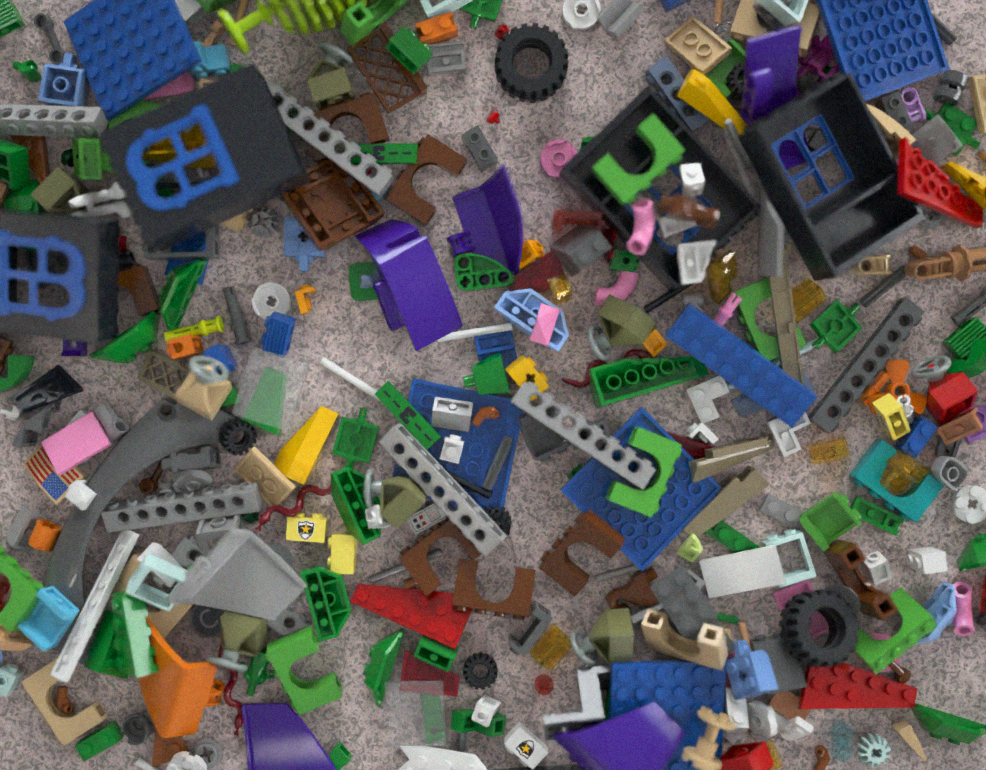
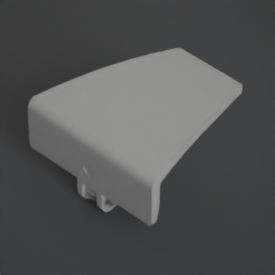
M760 180L759 204L761 208L759 209L758 275L782 277V249H784V244L789 243L790 235Z
M231 529L206 557H198L194 561L195 564L184 572L186 579L167 598L169 604L191 603L275 621L307 585L281 557L253 532L247 529Z

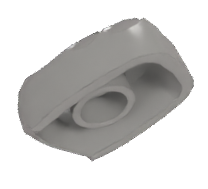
M938 456L931 465L934 477L944 487L957 492L969 471L963 463L950 456Z

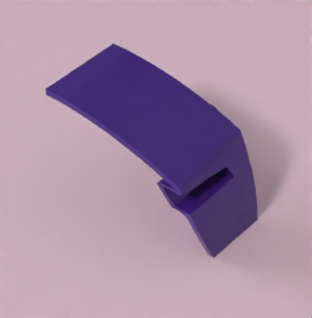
M801 25L747 39L744 93L741 106V116L747 126L758 122V119L771 114L776 108L789 103L788 101L797 97V65ZM803 132V139L809 150L805 132ZM784 140L779 145L778 154L786 170L806 163L795 142Z
M390 219L355 235L356 240L369 252L377 268L380 279L372 284L386 323L392 332L405 326L415 351H418L463 327L454 299L427 237L425 235L420 236L415 226L403 221Z

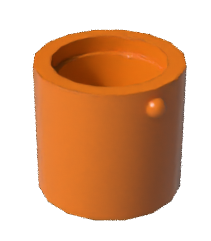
M37 520L28 544L41 551H52L61 532V526L52 521Z

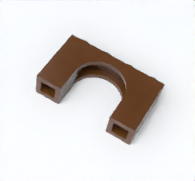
M363 93L360 95V98L354 100L348 98L343 100L341 104L335 106L330 104L317 112L312 110L315 113L314 117L318 120L323 118L330 124L329 128L342 116H354L364 123L371 144H382L390 141L375 93ZM314 123L306 124L305 130L313 129ZM324 134L321 137V142H327L330 138L329 135ZM311 146L317 164L330 160Z
M427 134L426 138L422 137L418 143L417 164H408L405 170L402 169L396 178L398 180L395 186H391L386 193V196H388L386 198L387 201L427 226L437 210L436 207L414 193L412 179L415 173L424 166L434 165L458 178L467 164V158Z
M135 264L129 267L130 270L124 272L120 270L118 286H124L131 292L139 315L147 316L152 311L159 312V297L148 267Z
M590 509L584 514L581 512L574 520L576 523L573 526L569 525L563 532L564 536L554 541L550 552L546 550L540 558L542 562L539 569L574 597L586 586L590 575L570 559L568 547L578 542L588 543L611 559L622 548L625 540L624 536Z
M446 516L447 521L443 524L438 522L431 527L432 532L427 536L425 534L419 536L415 540L416 544L411 548L408 545L399 552L401 554L398 557L426 596L442 585L427 562L428 549L435 540L442 537L455 539L471 560L476 559L482 554L475 548V544L462 534V530L449 520L448 516Z
M836 539L829 544L830 548L823 553L844 586L852 589L858 595L862 614L884 621L899 610L888 593L875 589L861 574L857 566L863 563L866 558L856 543Z
M459 558L452 606L456 607L455 610L467 612V608L474 609V613L486 615V611L494 612V616L503 618L507 614L513 615V619L523 621L525 617H529L536 570L516 567L513 589L510 596L502 602L491 603L482 599L476 590L475 580L478 561Z

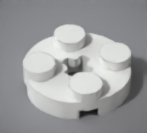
M565 0L562 16L571 29L587 30L598 21L597 17L600 15L601 5L599 0ZM579 6L586 8L583 15L577 13Z
M264 283L256 289L252 298V307L255 313L265 320L274 311L287 315L291 310V296L288 290L280 284ZM271 296L277 300L274 307L267 305Z
M964 485L958 489V492L955 491L952 497L951 508L959 520L975 524L986 519L985 489L976 485ZM969 500L975 501L974 508L967 507L969 505Z
M758 700L749 702L747 704L749 727L753 731L751 735L760 741H765L776 735L777 728L774 709L770 705L766 706Z
M182 751L173 755L166 770H207V765L200 756L195 755L193 757L189 755L190 752Z

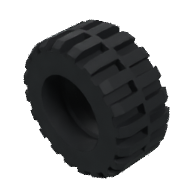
M524 23L521 24V28L518 29L515 26L511 29L510 34L506 33L502 37V42H499L497 52L495 53L496 78L498 83H501V88L504 92L508 91L509 96L513 99L516 96L521 102L530 100V103H536L537 99L544 101L547 100V96L550 95L552 97L557 89H560L563 85L569 64V54L565 48L564 40L558 38L559 34L555 30L550 32L549 26L544 25L541 28L538 27V23H533L532 26ZM525 48H537L543 51L549 58V69L545 75L536 79L522 77L515 71L513 66L515 55Z
M815 590L796 594L792 597V600L787 601L785 604L786 609H782L780 614L782 620H779V627H781L782 632H779L780 638L784 639L783 646L785 649L790 650L789 654L792 658H797L799 663L807 664V666L831 667L842 664L843 661L850 658L849 653H854L856 649L854 644L859 639L857 635L859 625H856L855 620L857 617L855 613H852L851 605L844 603L845 599L842 596H836V593L832 591ZM815 610L825 617L829 627L828 639L822 647L813 641L809 633V619Z

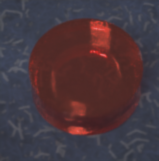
M547 674L537 676L534 681L535 690L541 695H547L553 690V680Z

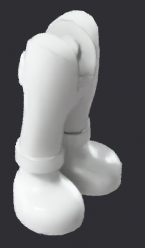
M114 183L109 190L105 189L79 195L68 201L70 207L86 205V210L71 213L74 216L98 218L112 214V212L117 213L122 218L130 216L129 207L122 200L126 195L117 183ZM110 199H121L111 203H105L102 205L94 206V204L109 201Z

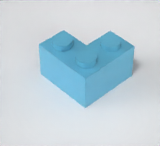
M200 41L194 42L202 59L200 63L188 70L194 78L200 80V77L207 79L210 75L222 77L231 71L229 52L224 44L204 47Z

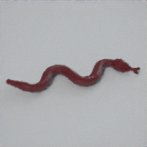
M631 349L623 357V359L637 355V357L642 359L657 358V355L652 357L645 350ZM602 360L590 362L586 369L585 380L582 382L568 378H562L561 380L574 387H586L590 384L589 369L608 363Z
M331 484L327 489H320L314 485L303 486L298 491L296 506L293 509H287L281 505L269 507L260 516V525L255 530L259 529L261 531V526L270 520L271 513L279 512L287 517L299 514L303 509L306 493L312 492L319 496L329 495L331 493Z
M221 644L218 651L219 658H222L224 651ZM220 666L230 671V679L223 691V698L228 706L238 710L234 721L236 729L234 735L239 736L238 729L243 724L242 703L231 697L232 689L238 679V671Z

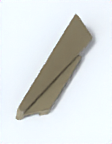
M772 434L705 449V458L688 461L692 482L696 483L773 449Z
M748 466L738 478L729 474L719 484L722 489L683 530L689 536L694 534L698 538L768 487L769 483L751 466Z

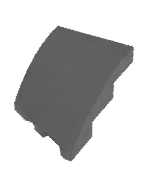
M62 400L44 406L33 415L17 432L12 446L19 448L35 446L38 433L48 431L52 412H59Z

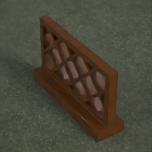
M384 23L379 26L378 30L367 35L355 45L348 46L347 51L387 114H390L415 98L427 94L428 87L418 72L412 75L397 58L389 53L388 50L383 49L394 35L388 24ZM378 36L382 42L381 48L370 46L371 40ZM358 47L365 48V57L356 56L353 50ZM369 50L380 52L378 61L367 59ZM382 53L392 57L391 64L380 62ZM366 63L377 65L375 74L366 72ZM379 66L390 68L388 77L377 75ZM392 69L401 71L403 74L402 81L391 78ZM376 79L387 81L385 90L378 89L375 86ZM389 82L400 84L399 94L388 91ZM403 85L411 87L414 93L410 96L402 95ZM386 95L398 97L397 103L389 107L385 101Z

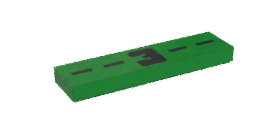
M416 143L357 144L361 147L360 151L363 154L369 153L377 159L375 162L377 164H417L418 144ZM354 158L351 164H360L361 158Z
M387 381L375 393L376 397L426 450L442 437L390 381Z

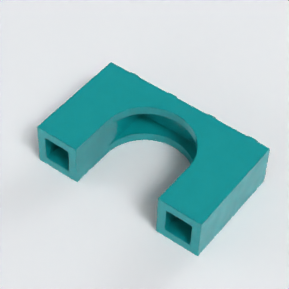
M875 439L849 476L853 478L852 482L860 488L863 486L869 490L867 493L875 499H882L885 507L892 511L894 509L899 512L898 516L902 517L906 522L913 521L917 523L944 485L930 474L921 473L907 492L901 495L890 494L883 484L882 477L884 469L897 453V450L884 440Z

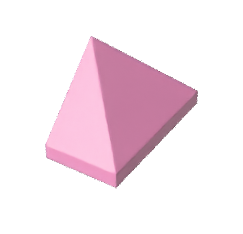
M541 303L529 341L548 347L560 309Z

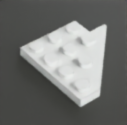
M410 743L400 745V748L409 760L398 770H487L476 754Z

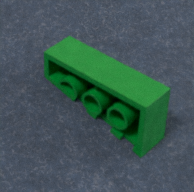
M126 590L112 593L111 607L114 611L113 628L116 637L114 639V646L117 651L115 664L118 671L136 678L159 672L158 665H154L152 658L153 655H156L155 648L151 647L149 642V636L152 635L151 627L145 621V618L148 617L146 602L125 593Z

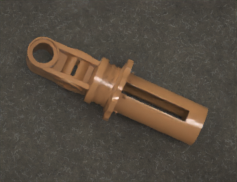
M959 244L953 247L951 251L943 252L941 256H929L909 261L905 266V273L907 276L919 280L956 277L957 280L964 281L970 277L972 272L986 270V259L972 262L975 259L986 258V247L968 250L964 245Z

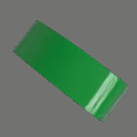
M461 254L455 259L456 282L459 289L463 291L473 292L504 288L514 283V274L504 265L491 258L479 254ZM464 259H468L469 265L463 269L461 262ZM508 273V281L502 283L500 280L501 275ZM485 275L490 277V282L487 285L482 284V278ZM468 279L471 283L466 286L463 283Z

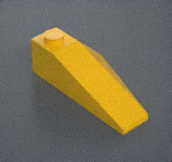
M691 69L688 72L677 96L727 131L728 129L724 122L727 119H732L739 135L743 134L742 129L747 127V124L713 82L695 69Z
M196 124L188 133L184 131L179 132V137L187 153L207 145L208 141L200 124ZM166 137L151 144L149 152H142L141 158L169 163L178 158V153L171 138ZM209 153L184 166L191 168H214L216 159L212 153Z
M952 161L943 164L941 168L986 211V178Z
M321 406L281 448L273 465L286 477L303 485L306 484L339 414Z

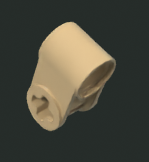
M891 255L866 257L854 265L852 271L857 276L892 274L889 267ZM862 262L866 265L865 271L861 268Z

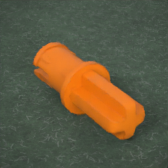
M880 371L875 377L874 382L864 390L863 396L858 401L862 402L867 397L862 403L867 407L868 398L877 393L880 394V390L890 379V376L886 372Z

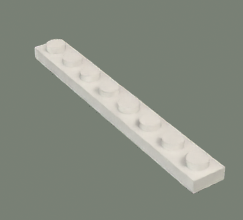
M130 530L120 532L50 674L60 681L68 683L77 662L83 654V650L92 635L98 619L101 617V613L140 534Z

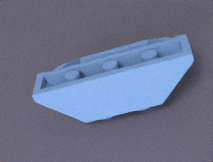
M532 289L505 291L494 307L508 323L512 322L514 327L529 337L531 336L541 303L557 309L560 308ZM561 309L559 310L547 347L557 352L569 337L564 313Z
M944 581L922 606L932 615L937 627L931 633L921 638L917 644H927L937 640L941 636L942 630L953 622L957 610L955 586L951 583Z

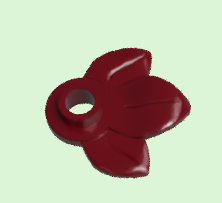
M610 227V229H604L602 233L612 247L618 236L615 229ZM612 248L604 253L607 263L610 262V258L615 257Z

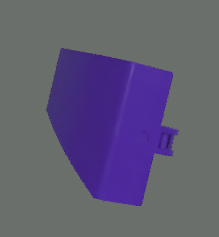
M502 165L481 186L452 197L464 232L454 234L446 239L447 242H450L453 257L471 251L472 254L486 256L501 263L515 276L518 273L522 255L523 220L505 165ZM503 273L500 280L509 278L508 273ZM488 275L482 278L483 285H487L490 282Z
M652 702L575 733L554 732L552 738L570 753L569 759L580 765L581 770H662L678 748L686 732L655 702Z
M244 703L242 705L248 770H337L316 737L288 703Z

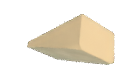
M905 720L892 724L891 727L923 761H927V757L912 726Z

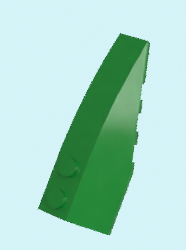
M695 357L626 358L589 369L590 391L596 409L708 375L706 366Z

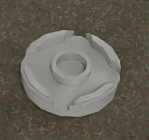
M184 470L175 474L172 486H174L173 489L179 494L187 490L197 491L212 487V478L204 471Z

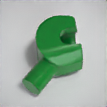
M32 59L23 63L13 62V68L19 70L28 81L37 82L42 78L40 72L36 70L38 68L37 64Z

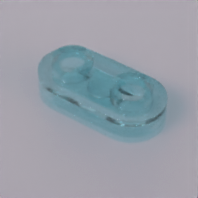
M840 721L832 728L831 751L833 756L842 762L849 760L852 756L853 729L848 723ZM846 730V734L841 735V732ZM845 749V753L841 755L840 752Z

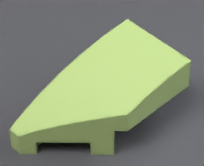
M692 534L677 548L676 554L693 563L701 554L703 548L697 536Z

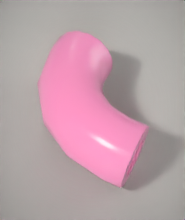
M649 199L638 200L632 206L634 211V229L627 244L629 250L636 255H642L646 252L653 236L655 217L653 204Z
M620 271L619 278L613 286L597 287L594 305L602 306L609 294L625 301L633 293L639 274Z
M957 582L953 584L955 586L957 610L953 620L954 633L960 636H968L975 631L972 612V588L965 582Z

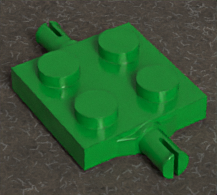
M473 0L459 8V10L472 16L469 27L477 29L480 19L496 22L503 0Z
M947 102L943 103L935 115L924 109L928 121L939 114L963 144L959 150L951 154L959 155L966 144L975 150L981 144V142L972 138L977 121Z
M837 299L809 324L819 337L812 343L814 349L818 350L823 344H826L833 353H837L862 329V326L856 321L854 316L861 308L858 306V303H854L848 309Z
M360 407L358 418L355 419L341 417L332 454L346 459L345 468L348 466L352 468L353 463L356 461L370 463L379 426L365 421L368 409Z

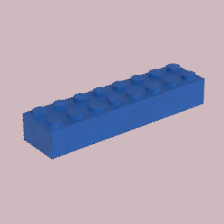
M690 302L687 303L665 332L667 338L791 428L794 427L817 399L816 394Z

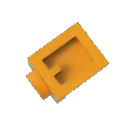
M527 240L523 243L520 269H525L537 258H542L545 255L540 242Z
M304 285L299 287L298 291H295L300 314L306 315L310 313L312 303L310 297H306V295L317 292L315 287Z
M654 327L646 341L641 343L652 357H655L668 345Z

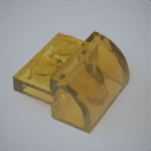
M730 249L725 255H721L717 262L710 260L706 267L709 295L718 305L731 293L730 282L738 275L736 253Z
M896 455L886 461L891 468L882 474L879 483L901 494L911 481L919 484L931 469L907 455Z

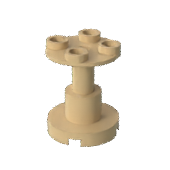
M701 706L700 710L697 711V715L708 722L704 737L700 736L698 738L696 747H684L682 758L686 762L690 759L693 761L692 766L700 770H720L722 762L714 756L718 744L715 742L720 728L735 730L736 726L730 721L731 717L721 712L716 714L710 708Z

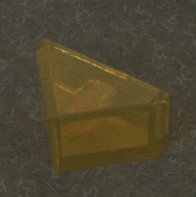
M566 274L547 279L554 305L572 301V287Z
M845 436L808 446L813 465L839 461L850 455Z

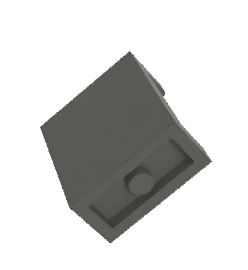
M551 406L546 409V415L549 418H553L556 415L555 408ZM526 412L515 417L532 459L540 462L546 461L551 458L550 455L563 453L571 445V442Z
M536 600L531 605V612L536 616V619L522 638L518 640L511 634L508 636L509 649L517 656L520 654L524 657L552 620L551 612Z

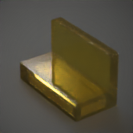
M806 278L791 290L796 323L798 324L827 300L823 288L809 278Z
M553 624L529 653L541 666L551 671L572 648L570 637L556 624Z

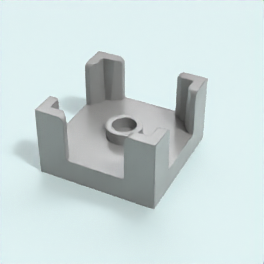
M939 114L911 134L916 141L910 146L921 150V156L927 161L931 160L936 165L951 153H955L963 145Z
M242 515L200 520L195 535L201 554L211 551L208 539L224 537L231 529H245Z

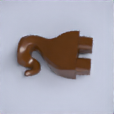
M674 194L673 198L662 195L657 211L667 213L666 218L677 221H696V225L711 229L715 228L720 213L718 209L701 207L678 194Z
M654 568L636 571L626 585L609 591L605 599L610 608H629L631 612L627 604H617L619 599L642 607L658 603L659 600L651 590L649 583L658 578Z

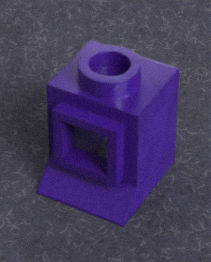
M63 339L61 356L87 357L88 342Z

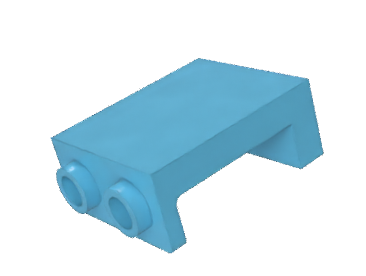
M54 586L39 589L36 594L40 599L29 618L24 622H20L17 626L42 651L57 647L80 611Z

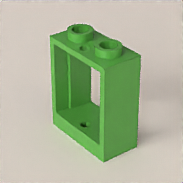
M72 137L74 176L81 180L102 179L100 139Z

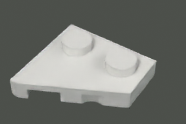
M716 240L676 245L681 285L703 281L705 269L709 264L710 255L713 247H715Z

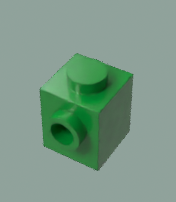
M613 250L615 257L611 258L609 270L634 272V270L638 269L639 259H636V254L622 250Z

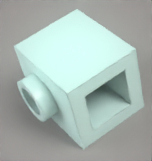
M6 663L0 667V695L4 697L14 692L23 674V671L19 670L17 665Z

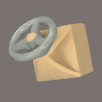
M196 356L189 361L190 373L175 394V398L181 405L212 421L232 390L231 381L227 380L228 370L224 364L211 357ZM197 362H207V363H210V364H209V365H208V364L202 365V364H197ZM216 367L222 371L221 376L215 372Z

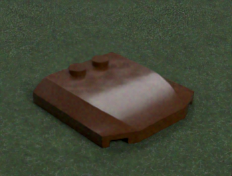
M325 160L306 170L311 182L281 195V198L318 251L327 250L374 225L385 214L368 188L331 160Z

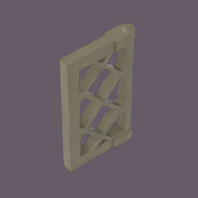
M151 348L146 354L137 379L176 400V393L172 391V388L178 385L181 387L185 380H182L180 370L186 372L187 377L190 369ZM154 357L159 358L160 362L153 365ZM165 363L171 364L175 369L168 372ZM162 365L164 374L157 377L154 368ZM149 370H151L153 379L146 377ZM176 373L178 382L171 385L169 375ZM165 377L167 387L159 384L158 380Z

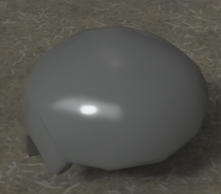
M142 713L129 715L123 723L122 734L128 737L127 743L130 745L138 746L144 743L152 732L150 720Z

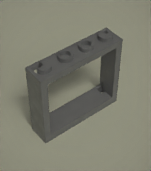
M177 178L157 179L154 186L156 194L157 189H182ZM187 178L191 187H196L213 179ZM220 224L206 230V252L157 253L156 248L143 243L144 257L149 260L220 259Z

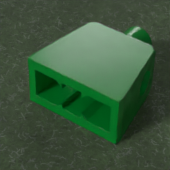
M500 353L473 364V374L463 377L465 388L477 386L478 394L480 395L510 392Z

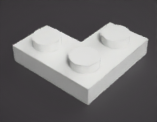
M720 375L686 389L700 422L703 424L720 417L713 399L730 392L726 380Z
M806 412L793 428L777 417L766 422L782 457L801 450L794 431L811 424Z
M775 712L774 718L777 732L785 740L793 741L812 734L814 726L799 716L787 720Z

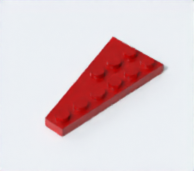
M907 137L899 139L898 194L971 227H983V208L969 195L964 196L957 184L952 185L948 181L949 177L931 160H925L921 156V150L911 147L909 145L910 140Z
M358 584L350 600L351 603L452 649H456L473 610L468 608L467 612L455 610L456 607L452 606L454 593L432 591L426 596L419 589Z
M844 662L831 667L807 666L804 678L807 687H802L798 709L914 708L917 688Z

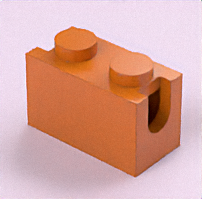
M451 11L415 23L419 41L427 45L438 44L458 37V29L454 23Z
M188 334L167 340V352L170 357L172 356V359L185 360L203 355L204 348L199 335Z

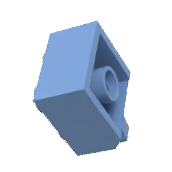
M65 53L63 63H60L59 66L45 64L38 101L46 106L86 107L90 83L86 76V70L79 69V66L76 65L77 57L74 54Z
M284 217V256L295 258L299 262L301 272H309L310 262H313L314 258H325L326 250L318 251L310 238L304 242L301 237L306 232L295 217Z
M747 640L733 642L735 657L726 660V671L735 700L754 698L777 690L778 686L769 655L764 650L751 651Z

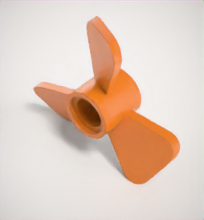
M887 360V365L884 369L890 376V383L886 385L884 393L875 394L868 398L867 402L872 414H876L872 402L888 393L896 400L901 395L903 399H905L904 395L909 396L914 412L922 414L927 403L926 396L910 392V387L904 383L910 366L907 360ZM896 387H898L900 390L898 396H896L894 393Z

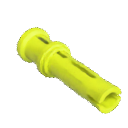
M218 315L211 320H200L195 325L165 331L164 338L167 342V340L188 334L206 337L210 333L218 331L222 333L225 331L221 316Z

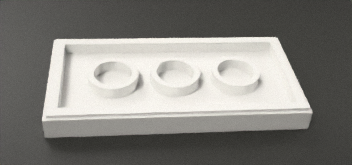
M776 545L699 561L709 598L786 584Z

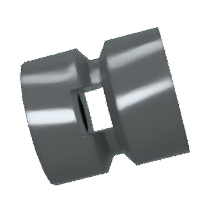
M956 70L944 71L940 80L941 85L938 86L934 95L935 101L942 104L947 102L952 106H957L969 77Z

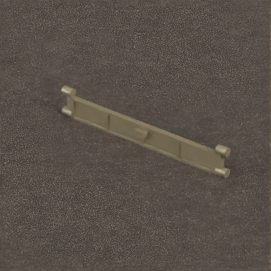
M792 243L784 244V249H782V277H768L781 369L804 385L786 254L793 253Z

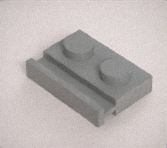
M463 41L428 45L433 53L427 62L428 75L466 71Z

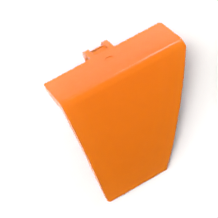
M147 617L145 621L151 627L152 633L149 636V642L151 647L155 648L156 654L152 656L153 663L158 665L159 672L138 678L149 714L159 735L163 738L195 734L204 707L216 706L221 702V694L225 689V684L221 680L214 679L217 670L216 664L211 662L188 664L183 661L166 643Z

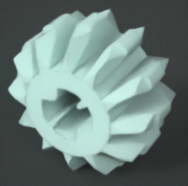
M868 733L867 738L861 736L862 743H857L859 749L856 750V753L860 756L859 758L862 763H866L868 767L874 765L878 768L880 762L886 764L884 759L891 758L887 753L891 750L890 746L887 745V740L881 738L879 734L873 736L871 733Z

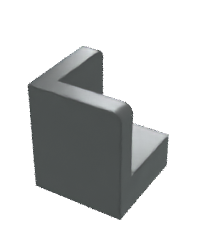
M817 129L809 139L808 147L810 152L826 144L827 140L822 130ZM828 151L824 156L829 157L832 151Z

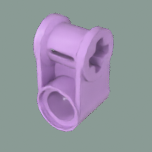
M909 87L900 91L911 122L925 121L926 112L921 104L917 90ZM904 94L908 96V102L904 100Z

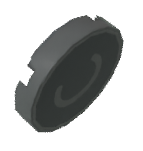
M196 604L190 614V624L198 635L205 638L215 637L221 634L220 617L226 610Z

